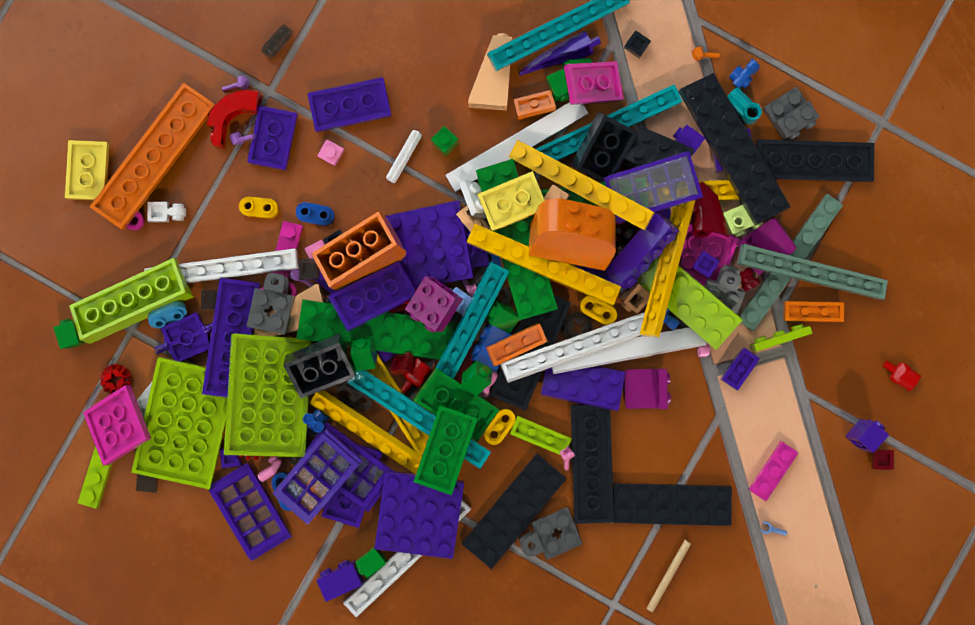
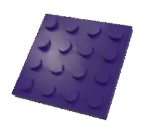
M459 200L385 216L388 218L406 250V255L400 261V264L415 289L419 287L425 276L434 277L442 284L474 278L465 225L456 215L462 210Z
M385 470L375 549L453 559L464 481L457 480L453 494L449 495L415 483L416 474Z

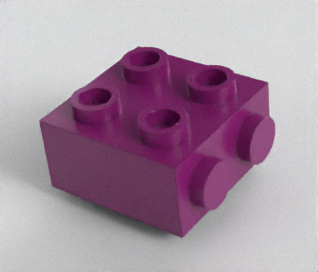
M425 276L405 310L410 313L409 316L412 319L423 322L425 324L424 327L430 332H443L463 298L434 277Z

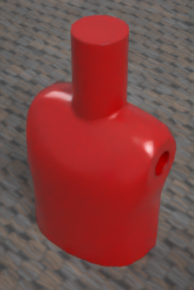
M416 357L412 363L410 373L403 374L407 381L400 390L406 394L413 385L421 387L433 369Z
M886 360L882 364L884 368L891 372L890 381L903 387L908 392L914 389L921 378L920 374L903 362L895 366Z

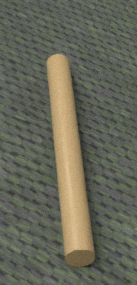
M684 540L650 600L647 606L649 611L654 612L691 546V543L687 540Z

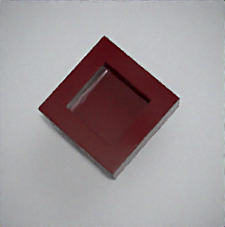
M406 352L405 354L394 355L390 372L394 375L410 373L414 358L413 354Z
M877 449L872 453L871 469L894 470V450Z

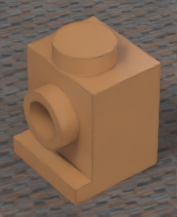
M636 282L634 286L627 289L620 296V299L623 301L621 305L627 311L633 310L638 314L648 302L650 293Z

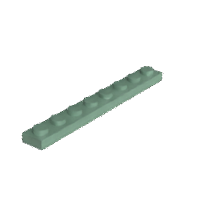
M826 194L792 240L796 250L789 255L805 259L843 204L829 194ZM769 273L739 315L743 319L741 324L754 331L791 278Z
M746 244L740 246L738 265L878 300L885 299L888 280Z

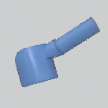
M767 521L762 522L769 525L766 531L760 529L762 533L768 534L773 532L784 536L787 535V531L775 528Z

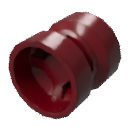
M750 267L740 271L741 289L745 290V292L761 283L758 277H753L754 270Z

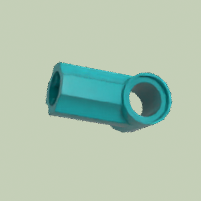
M738 87L727 96L744 123L754 124L761 116L762 109L760 105L753 103ZM747 110L754 111L756 117L748 116Z

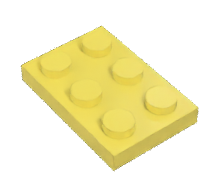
M68 140L66 199L95 200L108 182L110 143Z
M533 171L477 194L493 232L534 215L538 206L545 201Z

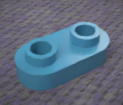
M174 301L152 310L148 314L149 325L154 328H162L172 322L181 320L187 315L186 305L183 302Z

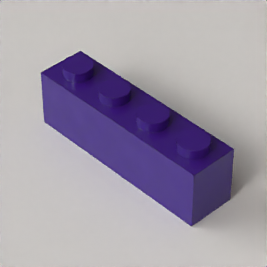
M655 212L646 230L640 229L607 267L605 273L621 288H631L636 284L639 276L649 269L652 261L662 254L666 245L675 239L679 230L664 215Z

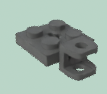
M724 265L720 269L717 281L707 278L704 287L718 299H722L723 303L736 314L738 313L746 294L745 290L739 288L741 283L740 271L736 267Z
M268 273L263 287L264 290L255 288L246 327L287 335L295 296L287 295L289 288V279L281 274ZM273 306V310L276 312L271 314V317H268L266 310Z
M568 507L531 522L534 531L523 535L519 539L524 554L531 557L543 552L546 560L582 545ZM555 528L562 532L559 538L552 537ZM532 542V546L528 548V544Z

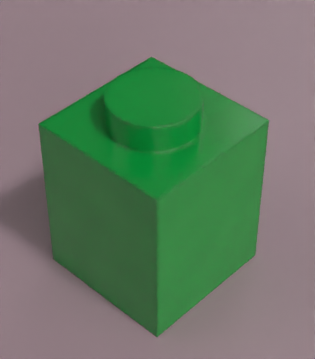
M562 69L548 75L546 83L552 92L554 101L560 100V102L570 99L565 70Z
M445 126L431 138L432 145L445 157L459 144L458 138Z
M498 300L491 306L486 316L491 325L507 333H510L520 320L515 309Z
M71 319L62 320L59 322L60 325L53 327L60 349H71L86 343L80 341L75 323Z
M372 338L352 340L350 354L356 371L375 369L377 353Z
M476 360L462 373L461 387L477 396L491 384L492 369Z
M373 546L355 562L357 564L356 569L362 576L365 575L368 578L383 567L388 559L381 550L375 549V546Z

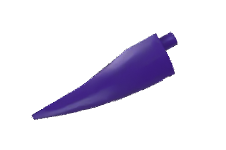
M581 31L539 55L518 72L519 76L563 64L567 59H582L594 54L593 47L601 44L599 37L590 40L586 31Z

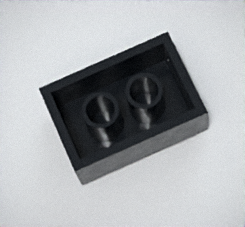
M598 112L571 165L605 182L604 177L617 173L638 132Z
M640 126L624 158L622 168L629 170L688 151L692 156L694 149ZM680 162L668 165L671 179L683 176L684 173ZM663 167L651 170L655 183L659 184L667 181ZM646 172L638 174L639 176L646 177V179H648ZM679 182L673 183L675 191Z
M341 334L285 355L283 366L300 398L356 377L355 365Z

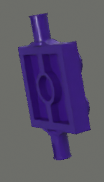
M196 312L181 320L165 325L161 328L164 335V344L154 347V350H158L155 351L157 355L168 350L174 360L181 362L209 350V332H212L213 323L205 325L199 313Z

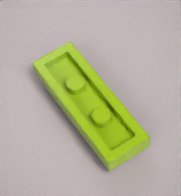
M803 324L792 326V331L786 333L784 330L774 332L773 337L767 339L766 336L754 339L755 343L749 344L751 351L757 352L812 334L811 327H803Z
M520 416L516 417L510 432L513 436L559 455L560 451L569 446L572 439Z
M96 447L78 500L79 504L95 509L100 506L113 464L103 465Z

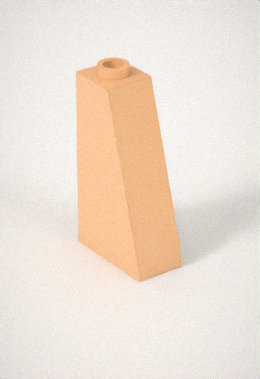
M499 33L497 36H492L469 96L468 108L507 111L510 65L496 72L487 53L512 41V37H509L508 34Z
M313 285L295 296L287 334L298 331L302 299L326 303L321 285ZM270 311L268 317H271V314H275L276 311ZM254 329L255 335H260V336H274V337H278V336L284 335V334H279V333H274V332H269V331Z

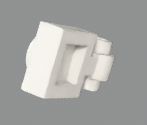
M148 202L147 221L169 222V216H172L174 221H184L186 208H184V204H172V208L169 209L170 203Z

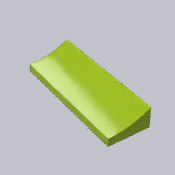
M172 258L73 303L69 307L80 341L91 344L148 318L149 312L174 301L184 302L194 296L182 274L177 259Z

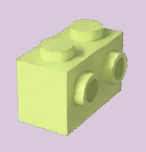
M743 205L723 213L729 235L734 234L735 237L745 234V229L752 227L755 230L764 224L762 222L755 226Z

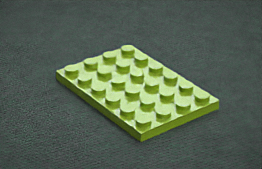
M231 334L224 455L303 457L305 455L307 424L303 422V416L308 412V396L300 398L283 363L285 355L310 346L311 341L287 337Z
M158 357L144 415V421L151 439L137 447L131 473L205 489L211 488L226 426L227 398L202 395L206 367Z

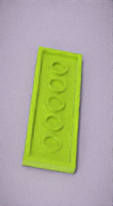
M660 256L655 258L650 264L649 269L637 279V282L649 293ZM678 265L667 308L717 350L743 319Z

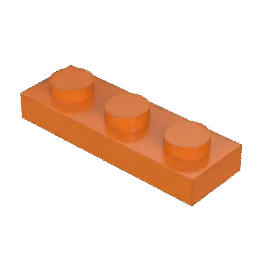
M784 301L783 321L844 322V302Z
M537 323L486 347L493 366H497L546 343L547 339L541 325Z

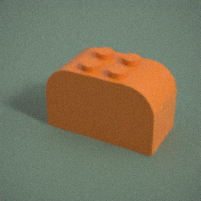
M561 198L545 200L538 206L530 223V256L605 271L615 255L616 218L609 209Z
M378 211L311 254L328 286L339 291L397 261L400 262L405 257L406 250L388 218Z

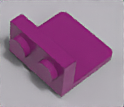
M776 218L770 219L736 243L739 251L740 246L743 244L786 255L796 250L795 244ZM752 268L753 270H755V271L757 272L758 275H760V274H762L763 272H765V271H762V270H758V269Z
M667 369L625 370V407L628 409H668V404H671V395L667 393V385H670V373H667Z

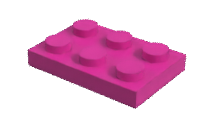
M617 61L567 64L564 66L571 105L619 102L624 100Z

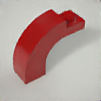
M236 91L226 95L216 103L207 121V125L214 129L210 135V140L214 147L225 149L227 128L233 118L240 114L257 115L262 101V95L258 91Z

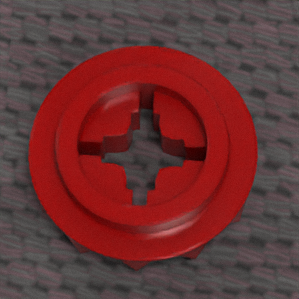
M112 364L104 368L100 375V385L110 395L125 385H131L132 382L130 371L120 364ZM113 375L115 377H122V379L117 381V385L109 382Z

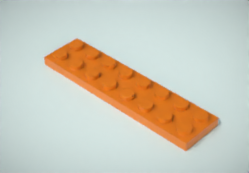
M183 82L89 207L124 230L208 119L215 104Z

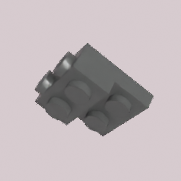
M797 86L762 108L782 140L788 137L790 140L801 134L799 130L804 127L807 130L817 124L815 120L820 117L811 102H806Z

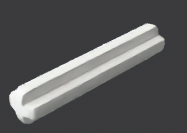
M412 130L386 176L388 181L396 183L422 137L420 132Z

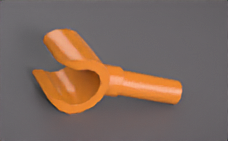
M702 46L695 47L692 50L694 60L720 57V53L704 52Z

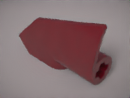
M700 182L699 185L703 198L695 200L692 211V235L703 238L713 232L728 238L729 232L718 195L704 182Z

